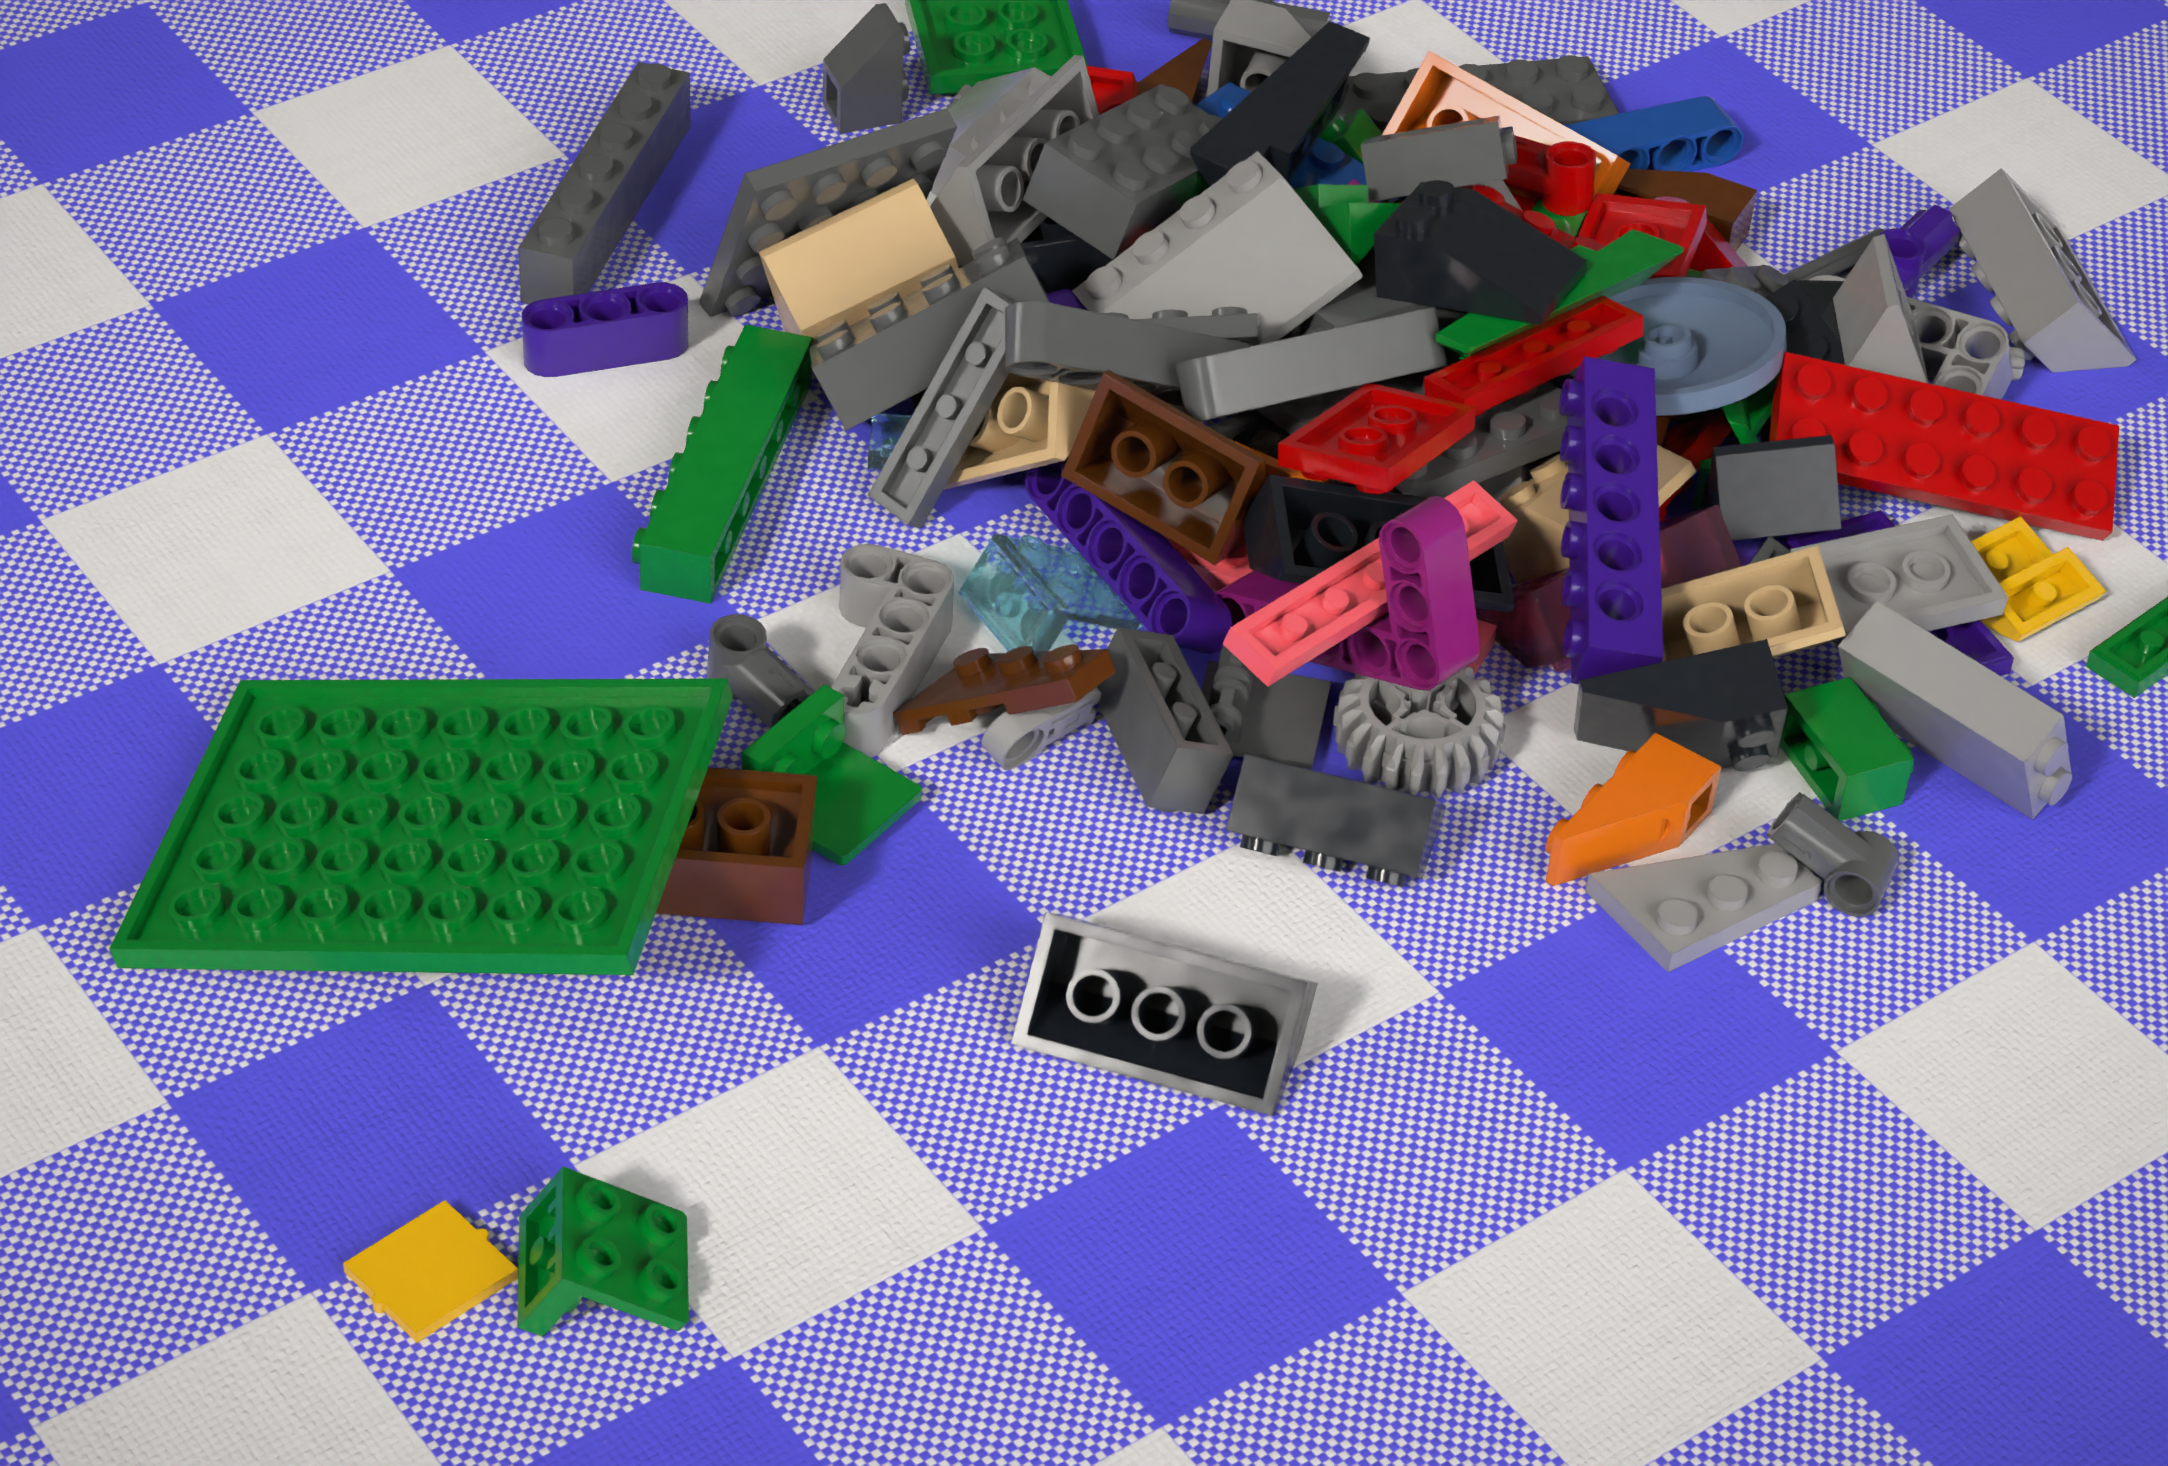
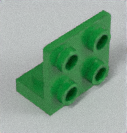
M824 684L742 752V770L816 775L817 792L812 850L838 865H846L921 800L922 787L843 742L846 735V728L844 726V695Z
M563 1166L519 1215L517 1328L543 1337L564 1313L569 1314L574 1311L581 1298L584 1297L669 1329L680 1331L689 1321L687 1216L685 1213Z

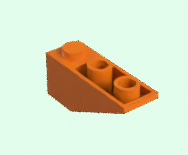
M1655 732L1637 752L1629 750L1622 757L1614 775L1604 785L1595 784L1589 790L1581 808L1569 820L1562 818L1553 827L1545 846V851L1550 854L1545 882L1556 886L1588 876L1589 873L1604 871L1679 847L1712 813L1721 766Z

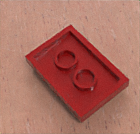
M1367 383L1278 443V466L1301 471L1302 476L1310 480L1325 481L1334 479L1355 484L1356 488L1364 493H1386L1475 430L1476 407Z

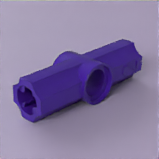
M1933 205L1928 210H1919L1902 227L1887 229L1879 234H1885L1907 297H1914L1919 279L1944 257L1959 240L1960 228L1954 223L1951 212L1937 205Z

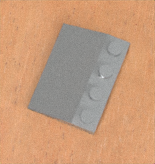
M1257 151L1245 161L1234 165L1224 177L1200 195L1185 202L1179 211L1155 229L1141 235L1131 247L1107 265L1092 272L1087 280L1072 290V292L1088 311L1123 313L1128 315L1129 319L1152 318L1154 312L1169 309L1185 311L1188 313V317L1210 316L1214 309L1220 307H1241L1247 310V314L1257 313L1262 328V344L1280 340L1361 279L1363 275L1284 177ZM1169 404L1181 412L1185 411L1183 406Z

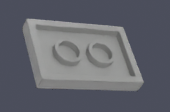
M1953 514L1790 550L1791 553L1818 545L1846 636L1876 601L1889 607L1924 630L1932 631L2003 615L2009 598ZM1842 640L1834 641L1837 648L1838 645L1842 642Z

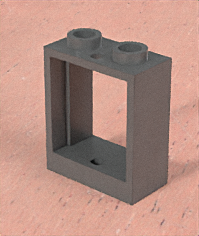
M1500 115L1369 137L1360 145L1370 202L1408 196L1421 182L1442 180L1450 182L1454 187L1507 179L1509 173L1508 165L1516 164L1518 160L1513 126L1502 128Z

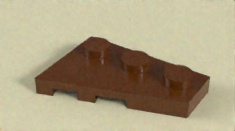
M1070 644L1058 647L1052 651L1034 652L1031 646H1023L1006 653H989L987 648H977L958 656L953 661L954 668L897 709L893 714L901 734L906 735L921 732L926 727V723L934 717L947 715L951 726L972 722L978 715L990 712L1003 704L1009 715L1079 701L1114 674L1116 670L1108 649L1079 650L1078 645Z

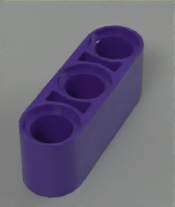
M659 282L534 301L522 311L524 366L529 372L537 376L558 377L679 357L688 348V295L683 288L676 284Z

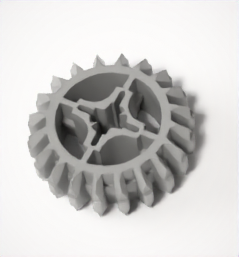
M1473 667L1462 669L1429 691L1417 690L1355 674L1352 680H1346L1344 683V688L1339 695V703L1335 706L1333 725L1336 726L1335 740L1338 743L1337 752L1344 754L1347 758L1348 769L1362 770L1365 783L1382 781L1388 789L1395 790L1401 788L1409 790L1412 795H1417L1419 791H1429L1437 799L1440 798L1446 788L1462 794L1469 782H1482L1484 774L1487 773V770L1494 769L1495 761L1499 758L1506 725L1503 723L1504 715L1501 707V697L1492 694L1490 681L1484 679L1476 680L1474 678Z

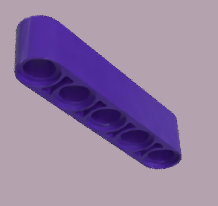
M1068 457L1061 462L1026 470L1025 485L1030 498L1149 632L1173 635L1179 647L1200 653L1211 654L1223 646V642L1232 625L1231 613L1227 605L1162 534L1062 477L1061 474Z

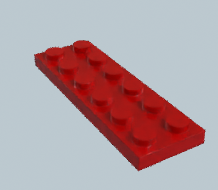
M1784 352L1782 368L1775 376L1769 441L1832 435L1835 444L1838 484L2008 521L2021 516L2031 526L2101 541L2113 532L2119 425Z

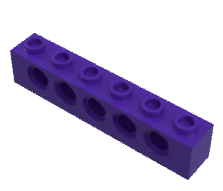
M1585 356L1574 380H1565L1559 401L1560 415L1567 416V426L1564 429L1560 444V460L1568 462V473L1563 481L1560 505L1562 509L1569 510V520L1565 525L1561 541L1562 557L1569 558L1570 565L1562 588V605L1570 607V619L1564 631L1562 652L1563 656L1571 657V683L1579 684V680L1656 664L1663 660L1655 369Z

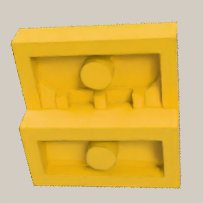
M2021 516L1971 541L2009 597L2003 615L1981 619V621L1987 627L2016 642L2102 598L2106 592L2069 547L2053 554Z

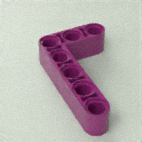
M1440 496L1429 497L1390 520L1381 528L1379 545L1389 612L1309 662L1417 690L1429 691L1477 660L1480 654V641L1465 525L1457 508L1450 501ZM1253 570L1217 591L1216 594L1227 605L1231 613L1232 627L1300 586L1301 583L1280 581Z

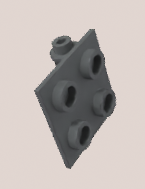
M1223 646L1219 662L1208 661L1201 691L1234 754L1233 756L1244 757L1247 754L1292 766L1312 769L1332 681L1288 674L1267 687Z

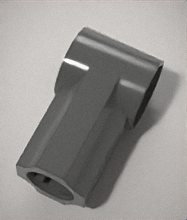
M731 614L721 617L713 623L710 629L707 678H728L733 698H739L767 727L772 728L813 694L814 691L766 646V629L761 622L743 614Z
M1800 792L1787 803L1766 834L1767 837L1825 880L1824 894L1827 901L1835 909L1854 917L1868 916L1876 911L1899 866L1898 851L1889 839L1870 831L1854 833L1817 803Z

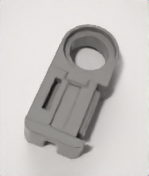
M1096 687L1074 703L1011 715L1005 711L992 722L984 733L981 741L982 747L1004 770L1015 769L1043 753L1045 746L1078 727L1084 725L1087 728L1094 721L1097 712L1092 706L1099 703L1102 693Z

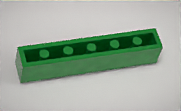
M745 324L735 346L728 345L726 347L721 363V375L718 381L711 380L707 386L701 417L693 416L690 421L685 450L683 453L676 452L672 458L668 485L665 490L658 489L654 495L650 511V522L647 528L639 527L635 534L632 546V562L640 564V590L709 604L712 603L811 387L810 347L813 346V337Z

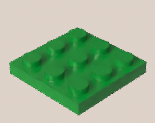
M905 0L906 10L929 94L953 96L965 84L973 87L979 81L1033 67L1047 75L1053 76L1074 55L1084 56L1085 64L1088 66L1067 0Z

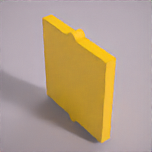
M446 1200L343 1263L344 1273L372 1299L373 1310L376 1313L385 1312L416 1343L518 1279V1268L489 1242L488 1231L486 1229L477 1230Z

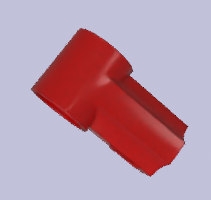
M1515 135L1518 160L1516 164L1508 165L1507 179H1502L1506 186L1541 196L1546 210L1556 215L1576 216L1589 210L1594 194L1595 151L1590 146L1580 142L1563 141L1549 146Z

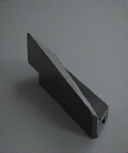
M1333 22L1327 23L1190 148V155L1209 187L1224 177L1234 165L1245 161L1257 151L1289 184L1341 108L1350 88L1347 85L1349 74L1363 53L1366 52L1370 37Z

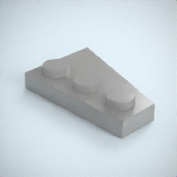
M1777 843L1589 873L1585 892L1667 972H1670L1817 901L1822 881L1799 860Z

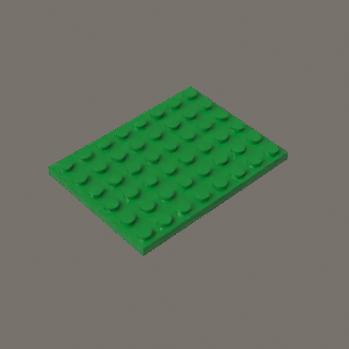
M728 678L240 680L109 948L117 968L634 975L733 700Z

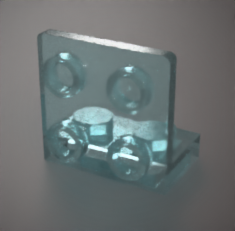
M994 533L958 592L1007 651L1023 646H1031L1034 652L1049 651L1068 620L1113 629L1120 627L1137 630L1141 624L1072 544H1067L1064 548L1047 545L1030 535H1023L1019 539Z

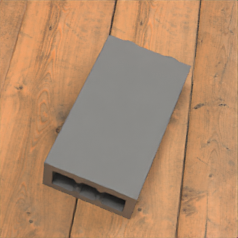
M1879 601L1872 605L1838 645L1844 677H1851L1866 698L1876 704L1880 716L1891 730L1914 746L2032 820L2046 804L2051 806L2056 804L2068 790L2072 781L2065 720L2064 715Z

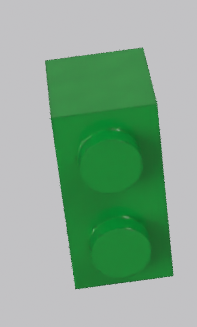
M1851 677L1784 694L1788 710L1779 746L1833 817L1843 821L1903 804L1909 777L1913 772L1914 758L1908 745L1903 740L1898 739L1880 716L1876 704L1866 698Z

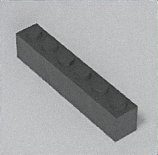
M637 63L518 247L521 303L530 304L542 299L589 292L690 128L689 72L670 69L665 65L657 63Z

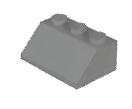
M1033 67L977 82L948 109V112L956 123L957 129L930 192L938 195L956 167L1052 76Z

